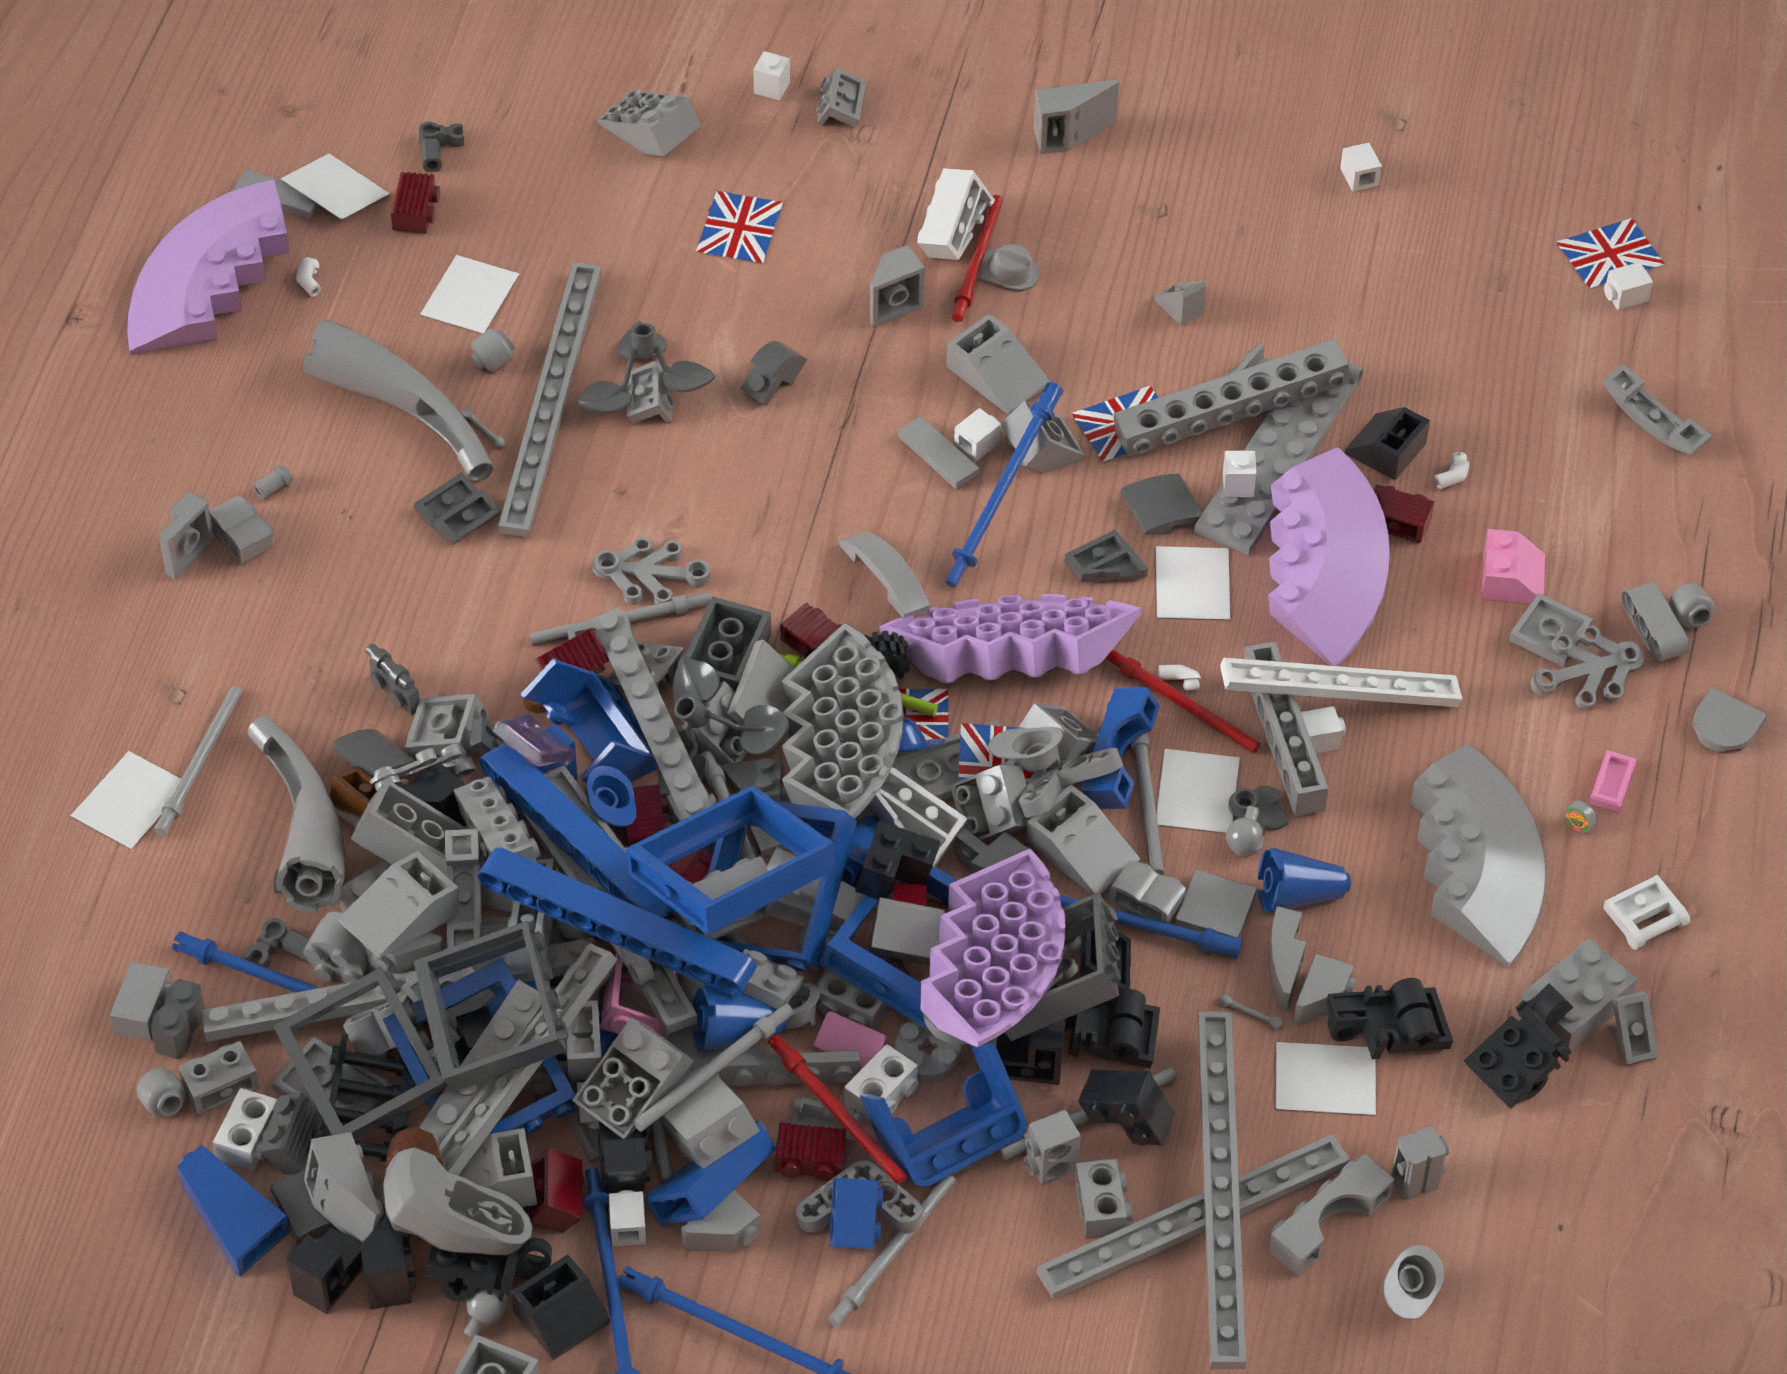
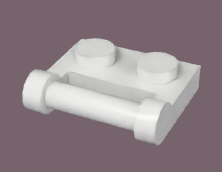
M1658 875L1605 900L1603 909L1624 933L1628 944L1634 950L1645 946L1646 941L1676 926L1681 928L1690 923V916L1687 910ZM1666 909L1671 914L1641 930L1636 926V924Z

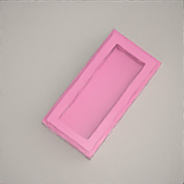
M1606 750L1589 804L1620 813L1637 759Z

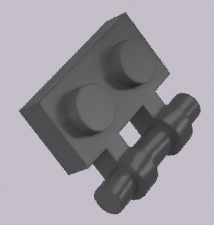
M370 644L365 652L371 657L369 660L371 670L369 677L371 682L377 689H383L396 707H402L410 715H413L417 710L420 699L419 691L414 686L415 681L410 677L409 671L402 665H397L393 662L391 654L385 649H379L375 644Z

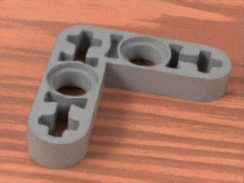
M1116 748L1104 749L1061 761L1057 767L1034 772L1019 799L1024 816L1027 818L1035 817L1048 811L1063 786L1103 776L1121 768L1123 762Z
M866 1160L857 1161L834 1177L858 1179L859 1176H862L859 1179H865L869 1176L870 1180H878V1187L883 1188V1192L893 1193L894 1197L888 1201H883L882 1207L876 1208V1212L900 1232H914L922 1226L923 1214L920 1203L900 1185H897L874 1163ZM833 1179L801 1201L797 1206L798 1226L803 1231L809 1233L818 1232L830 1224L832 1200L829 1199V1196L832 1194ZM901 1211L904 1212L906 1215L902 1217Z

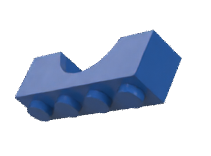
M1148 687L1114 688L1111 700L1107 704L1102 726L1098 730V738L1092 753L1108 748H1116L1121 757L1126 747L1133 740L1152 731L1160 705ZM1122 766L1112 773L1081 781L1080 792L1095 802L1099 809H1126L1135 782Z

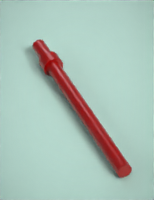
M993 195L995 201L988 208L963 285L957 290L954 299L956 305L952 314V320L955 322H962L966 309L971 306L974 297L972 291L1003 202V198L1000 195Z
M1113 649L1106 656L1105 659L1121 669L1120 672L1128 678H1136L1252 753L1259 749L1260 742L1141 667V663L1132 657L1126 658Z
M776 1034L771 1037L768 1044L783 1060L782 1065L791 1074H796L897 1185L903 1183L907 1175L805 1065L806 1060L798 1051H792L779 1035Z

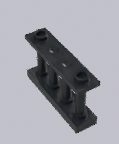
M342 1033L340 1046L333 1045L329 1064L336 1066L329 1101L340 1122L349 1123L367 1112L335 1107L338 1092L390 1101L414 1088L415 1082L402 1057L399 1056L398 1060L346 1051L349 1034ZM343 1064L394 1072L396 1076L402 1077L401 1086L394 1085L392 1088L341 1079ZM410 1110L378 1128L386 1129L385 1133L392 1134V1139L398 1132L407 1129ZM324 1124L323 1131L316 1130L315 1138L330 1136V1131L326 1124ZM354 1140L356 1145L359 1144L361 1146L364 1156L381 1158L380 1162L386 1163L390 1142H383V1145Z

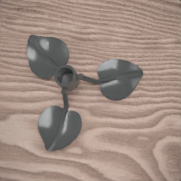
M638 321L623 336L618 345V354L623 359L628 360L622 385L618 386L608 381L591 384L582 392L578 403L581 407L596 413H614L624 409L631 401L630 394L625 392L628 387L633 362L637 359L645 360L657 357L662 370L667 373L663 376V384L668 389L676 392H691L711 383L715 379V374L706 367L691 361H677L671 367L667 366L662 356L667 348L665 339L655 333L653 325Z
M682 655L673 683L674 712L678 718L684 721L682 728L686 731L692 748L685 744L684 747L700 781L705 776L708 762L704 756L696 754L699 746L692 728L704 726L709 718L735 730L743 731L740 742L742 747L750 754L763 755L778 745L789 727L787 717L780 710L769 705L754 706L746 712L744 725L736 724L712 713L703 705V702L711 700L718 690L719 675L717 671L705 662ZM659 769L660 794L668 796L671 793Z

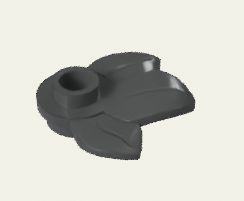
M1259 786L1254 790L1241 788L1235 791L1229 799V810L1238 819L1245 817L1248 806H1254L1259 809L1257 822L1262 827L1263 836L1265 829L1278 830L1289 824L1288 816L1276 805L1282 796V791L1270 786Z

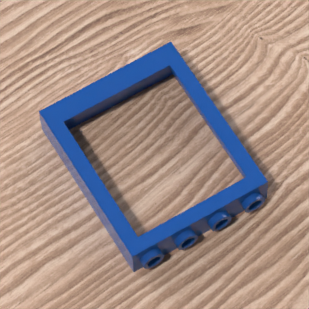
M753 785L626 848L628 875L707 935L835 870V847L833 842ZM750 823L755 824L798 855L788 862L713 900L667 866Z
M777 802L800 820L808 823L821 835L831 837L835 847V870L822 876L820 879L802 951L795 952L720 941L718 938L715 941L740 952H743L745 949L761 952L768 960L776 964H784L792 967L795 971L805 972L806 968H819L857 821L844 810ZM750 823L718 839L708 874L715 870L723 872L732 868L740 860L748 826H758Z
M933 866L926 883V892L948 904L949 884L958 880ZM865 896L827 944L820 965L927 1028L923 1012L920 1010L921 983L849 940L879 902L878 899Z
M503 957L442 988L441 991L446 1010L499 982L508 996L516 982ZM423 999L410 1005L417 1018L416 1021L412 1022L414 1027L428 1020ZM393 1013L382 1019L416 1086L427 1081L428 1077L396 1015ZM555 1056L544 1059L542 1062L557 1091L497 1122L489 1134L521 1128L525 1129L526 1134H530L544 1126L543 1121L554 1115L556 1118H561L574 1110L573 1105L576 1103L572 1100L576 1095ZM438 1096L425 1102L429 1111H431L439 1099Z

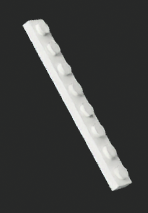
M1223 658L1220 664L1226 690L1459 707L1463 700L1456 675Z

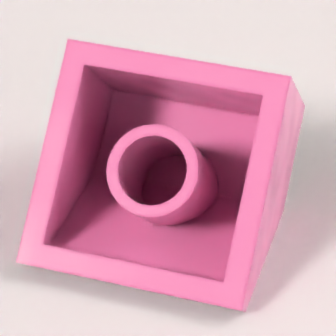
M1488 529L1483 552L1482 599L1531 604L1538 593L1544 595L1545 553L1517 531Z

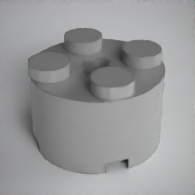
M341 912L327 913L325 918H322L303 950L304 956L315 968V976L326 982L332 979L343 983L354 982L365 976L369 969L366 946L339 923V917L343 914Z

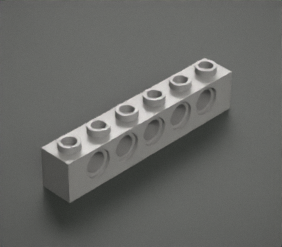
M1275 641L1245 646L1244 659L1283 662ZM1251 692L1294 816L1325 811L1328 786L1295 695Z

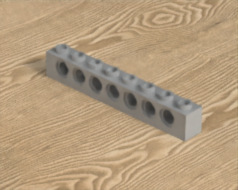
M1336 339L1115 412L1113 413L1115 433L1127 457L1143 454L1151 449L1170 445L1193 435H1200L1205 431L1229 425L1232 422L1249 416H1256L1261 412L1276 407H1283L1288 403L1312 397L1326 390L1339 388L1349 383V363Z

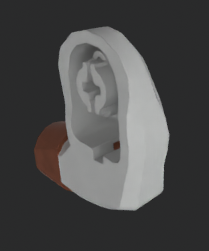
M418 1127L407 1128L398 1132L391 1139L385 1164L386 1174L383 1185L386 1215L393 1229L417 1235L440 1250L469 1254L509 1255L519 1250L530 1239L532 1225L528 1215L521 1206L506 1194L477 1185L456 1174L448 1173L443 1167L438 1141L432 1133Z

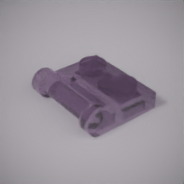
M529 715L497 721L493 730L495 734L503 739L505 745L516 749L525 756V760L534 766L540 767L558 762L563 766H567L576 756V751L569 745H562L540 728L538 721Z

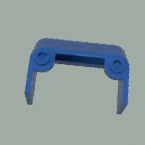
M553 658L521 693L524 699L542 704L547 710L546 716L556 725L563 724L571 727L594 761L580 775L582 781L587 782L588 774L599 766H611L620 770L627 776L630 782L659 768L633 710L618 689L604 676Z
M989 1041L979 1047L970 1044L980 1071L969 1076L964 1083L963 1095L968 1106L915 1134H912L905 1120L892 1117L884 1097L868 1093L860 1095L879 1143L913 1184L930 1186L1013 1143L1024 1135L1027 1127L1026 1117L994 1041Z

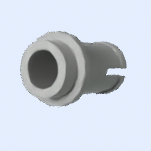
M284 465L280 467L275 466L273 467V472L260 481L255 482L252 486L256 494L264 500L283 486L289 487V482L293 480V477Z

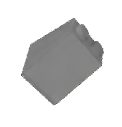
M702 1063L684 1075L676 1087L704 1067L706 1063ZM716 1074L660 1117L661 1122L681 1155L702 1168H706L760 1131L745 1104Z

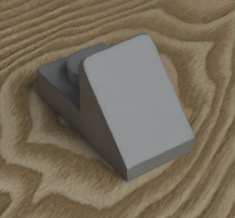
M1641 991L1612 998L1616 1023L1610 1024L1609 1028L1624 1062L1631 1064L1658 1057L1648 993Z

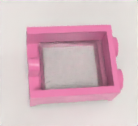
M616 952L615 957L617 961L614 964V971L609 982L605 985L602 1019L599 1027L619 1034L632 1017L643 1022L660 1036L667 1039L669 1034H666L640 986L635 984L630 975L622 973L623 960ZM673 971L676 979L678 980V972Z

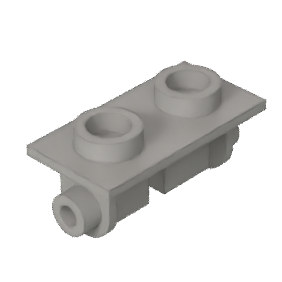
M807 1095L796 1097L793 1106L795 1112L791 1120L792 1125L796 1123L798 1125L804 1124L805 1126L811 1125L812 1127L817 1125L818 1127L845 1129L822 1102L809 1099ZM851 1108V1110L846 1109L861 1125L864 1114L856 1112L855 1108ZM846 1130V1141L854 1143L855 1138Z

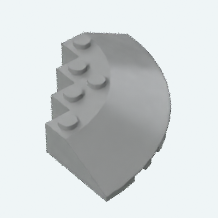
M844 623L781 681L789 703V707L782 713L788 719V734L790 737L782 745L790 768V772L782 780L791 804L844 810L855 819L879 791L893 766L903 732V706L895 675L886 663L885 657L871 646L870 641L864 635Z
M1465 744L1432 763L1413 785L1410 805L1425 814L1420 820L1417 842L1431 850L1427 855L1423 878L1438 887V890L1434 893L1430 915L1509 968L1526 946L1540 915L1546 880L1544 849L1530 810L1515 787L1486 757L1470 745Z

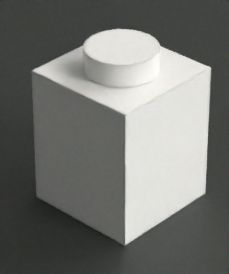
M764 51L753 69L754 94L780 101L790 83V58Z
M1370 143L1343 148L1340 169L1352 192L1379 186L1382 165Z
M1638 262L1610 270L1607 283L1604 286V292L1607 299L1613 302L1617 310H1622L1649 302L1653 281L1642 264Z
M979 408L955 427L954 446L976 463L1000 444L1001 423L994 416L988 415Z
M1225 451L1223 465L1224 497H1254L1256 483L1255 451Z
M1334 706L1301 712L1316 754L1340 749L1342 736L1346 735V727L1343 718H1338Z
M624 1190L609 1194L612 1247L646 1244L643 1191Z

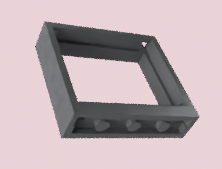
M1099 892L1062 908L1065 914V942L1095 930L1097 971L1046 992L1029 1013L1017 1024L1005 1031L1010 1041L1119 996L1118 981H1121V975L1117 968V961L1120 960V956L1115 946L1118 934L1114 927L1117 915L1113 906L1106 904Z
M527 921L413 961L442 1080L452 1092L567 1052L564 1039L569 1037L563 1019L558 1018L556 1009L561 1008L560 1000L555 989L551 990L549 980L553 979L552 970L547 959L543 960L541 950L545 949V943L540 931L535 932ZM527 947L549 1036L460 1067L438 978Z
M382 967L273 1025L331 1135L351 1132L353 1139L356 1140L437 1096L446 1088L445 1082L442 1080L438 1060L433 1062L428 1053L429 1050L433 1049L424 1031L417 1033L412 1022L417 1020L408 1002L403 1005L401 1004L396 995L401 991L393 974L386 976ZM380 986L430 1079L343 1126L292 1032Z

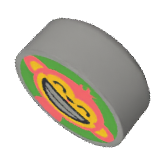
M1573 801L1563 813L1566 824L1578 833H1587L1596 824L1597 819L1594 810L1582 801Z

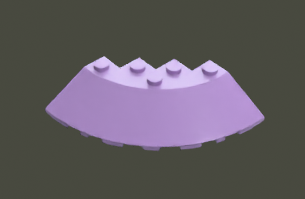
M274 179L233 190L206 203L178 223L160 241L141 270L132 293L127 328L130 354L216 340L217 332L214 315L242 310L238 286L266 281L262 257L289 253L285 221Z
M1337 447L1292 467L1271 485L1273 505L1281 513L1270 521L1272 542L1280 547L1269 558L1271 578L1279 584L1268 595L1270 615L1329 666H1339L1357 647L1359 639L1373 623L1376 611L1384 598L1390 560L1389 534L1377 495L1356 464Z
M1042 594L1041 600H1022L1019 595L1001 596L997 602L979 604L978 599L954 602V608L939 609L937 606L927 610L928 615L917 618L910 616L904 619L900 617L879 626V631L881 634L882 631H888L889 635L892 632H896L898 637L902 635L905 641H907L911 662L923 674L937 679L941 683L955 682L958 677L969 672L981 676L985 680H996L1002 674L1013 669L1023 672L1029 677H1040L1046 671L1056 666L1070 670L1073 674H1084L1090 668L1102 663L1139 618L1142 611L1139 607L1111 600L1106 602V605L1093 603L1092 597L1082 596L1081 599L1066 600L1065 595Z
M1031 848L949 884L948 913L940 916L939 945L932 947L930 952V977L921 981L920 1010L940 1031L976 1047L1000 1036L1017 1024L1035 1007L1056 976L1062 959L1065 942V914L1061 907L1060 894L1058 889L1054 888L1050 880V873Z

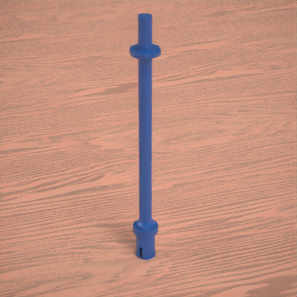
M1047 382L1038 402L1033 403L1030 409L1033 417L963 549L955 548L952 552V557L956 562L945 581L949 586H957L967 566H976L977 558L973 554L1043 422L1052 420L1054 416L1053 410L1064 392L1060 385L1054 382Z
M1060 895L1062 908L1079 901L1078 899ZM1114 909L1117 915V920L1114 923L1197 944L1202 949V953L1209 954L1211 951L1238 959L1242 945L1241 938L1238 939L1216 933L1215 929L1209 927L1207 930L1199 932Z
M182 931L178 932L174 938V941L179 942V944L173 943V951L197 958L198 963L203 965L214 961L293 992L319 988L217 949L215 941L211 939L201 940Z
M590 1168L585 1172L589 1195L582 1199L584 1209L592 1211L619 1369L615 1374H640V1371L633 1368L631 1363L605 1211L609 1207V1194L602 1192L599 1170L597 1168Z
M629 1266L623 1270L626 1276L620 1275L618 1286L643 1296L644 1301L653 1304L654 1302L662 1301L815 1373L851 1374L842 1370L843 1360L838 1358L831 1365L667 1289L663 1279L657 1276L651 1278Z

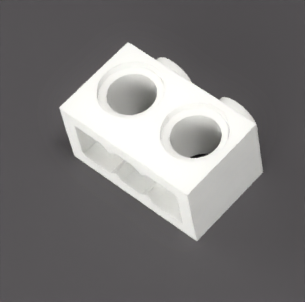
M886 1044L844 1087V1105L849 1109L855 1108L856 1112L863 1113V1119L871 1123L860 1098V1095L868 1093L884 1097L892 1115L896 1110L897 1103L904 1096L909 1097L917 1088L918 1065ZM889 1075H898V1077H890Z
M240 1088L213 1141L216 1157L222 1162L254 1171L259 1160L265 1159V1156L258 1149L261 1147L260 1143L264 1141L262 1136L270 1124L271 1115L275 1113L273 1107L278 1099Z

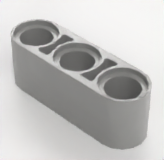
M1651 582L1622 592L1623 607L1656 662L1688 654V638L1655 583Z

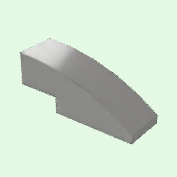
M1277 906L1270 939V978L1280 1009L1287 1011L1303 964L1306 941L1297 939L1302 913Z

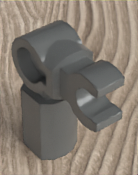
M424 122L419 126L422 165L426 172L439 171L441 169L440 146H444V143H449L452 146L464 145L463 124L458 123L444 127L434 122Z
M271 918L263 924L262 933L257 939V944L250 946L245 951L244 958L252 962L255 957L260 956L262 958L259 960L258 965L268 968L271 962V954H275L278 949L283 948L284 951L309 963L303 954V950L310 938L295 930L288 931L281 919Z

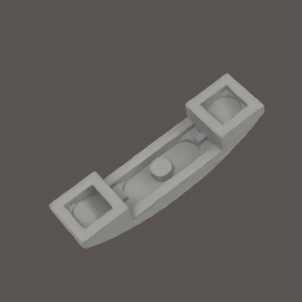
M1624 364L1604 378V386L1622 410L1636 424L1660 442L1678 451L1692 455L1711 440L1712 435L1694 420L1689 418L1683 422L1643 389L1645 381Z
M866 531L839 540V545L854 562L862 560L887 588V600L903 619L930 609L928 599L916 576L899 553L885 540Z
M478 829L445 830L447 877L459 887L458 916L449 920L447 924V948L452 944L457 946L482 937L481 883L477 877L481 870Z

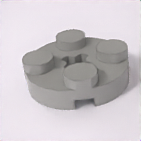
M914 1021L901 1026L899 1035L895 1040V1050L918 1065V1081L934 1082L944 1079L950 1074V1070L955 1065L957 1067L960 1061L961 1044L945 1042L932 1034L930 1030ZM923 1046L935 1048L932 1050V1055H926L925 1051H919V1049L923 1048Z

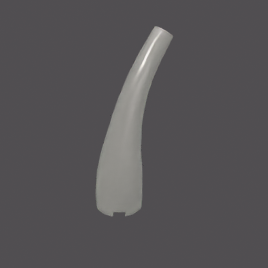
M320 321L311 337L314 340L311 354L305 353L304 374L349 391L375 398L419 418L449 443L458 455V461L471 481H482L492 474L494 470L493 465L479 438L463 415L435 385L395 353L373 339L333 321Z
M269 716L258 717L249 726L248 736L280 773L288 788L294 807L277 875V891L282 892L287 898L286 904L292 908L304 912H318L319 907L328 904L333 906L338 901L344 882L345 848L339 819L324 782L303 751Z

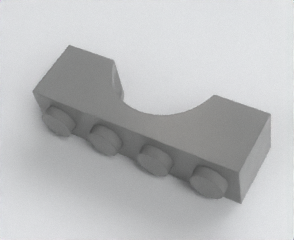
M1366 1154L1356 1162L1351 1160L1343 1167L1340 1175L1334 1181H1326L1319 1188L1314 1198L1309 1202L1307 1200L1301 1202L1295 1209L1293 1216L1286 1222L1284 1220L1279 1221L1272 1228L1269 1252L1299 1277L1322 1257L1325 1241L1320 1230L1322 1222L1340 1212H1355L1369 1217L1391 1198L1395 1179Z

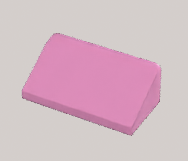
M829 1011L822 1023L813 1048L821 1052L859 1051L860 1069H862L887 1044V1036Z

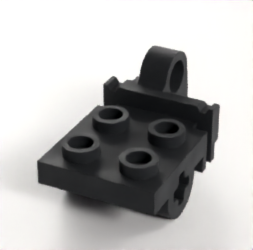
M1418 978L1402 979L1393 984L1390 990H1383L1382 985H1377L1373 993L1372 987L1366 986L1364 992L1328 994L1326 998L1330 1009L1327 1024L1332 1039L1339 1042L1348 1041L1363 1032L1371 1059H1380L1385 1047H1387L1388 1053L1450 1049L1454 1042L1436 988H1423L1422 982Z
M1055 983L1048 991L1065 984ZM1134 989L1118 990V997L1065 1019V1031L1072 1028L1069 1055L1078 1057L1082 1046L1085 1045L1087 1046L1086 1054L1151 1068L1154 1062L1160 1007L1145 1004L1146 998L1141 992Z
M1550 983L1529 1001L1523 1000L1515 1007L1521 1017L1519 1021L1511 1016L1464 1060L1466 1065L1510 1109L1522 1098L1528 1100L1539 1093L1548 1081V1074L1555 1068L1557 1070L1561 1068L1557 1058L1560 1056L1567 1062L1569 1060L1568 1055L1572 1053L1569 1046L1551 1028L1573 1006Z
M530 1238L519 1250L509 1255L457 1253L440 1250L432 1245L425 1276L442 1280L441 1290L450 1300L459 1302L468 1300L473 1296L476 1288L486 1289L487 1295L492 1296L493 1288L500 1291L498 1299L503 1302L504 1295H510L514 1277L529 1280L551 1266L552 1248L542 1238ZM538 1251L542 1253L544 1257L529 1254V1252Z

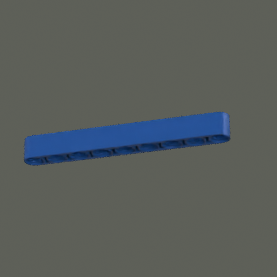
M504 742L479 758V765L485 776H490L496 787L502 786L505 795L608 894L662 918H666L675 912L668 904L628 875L626 852L512 744Z
M495 848L477 875L480 883L491 891L731 996H740L757 968L756 963L751 957L738 950L504 848Z

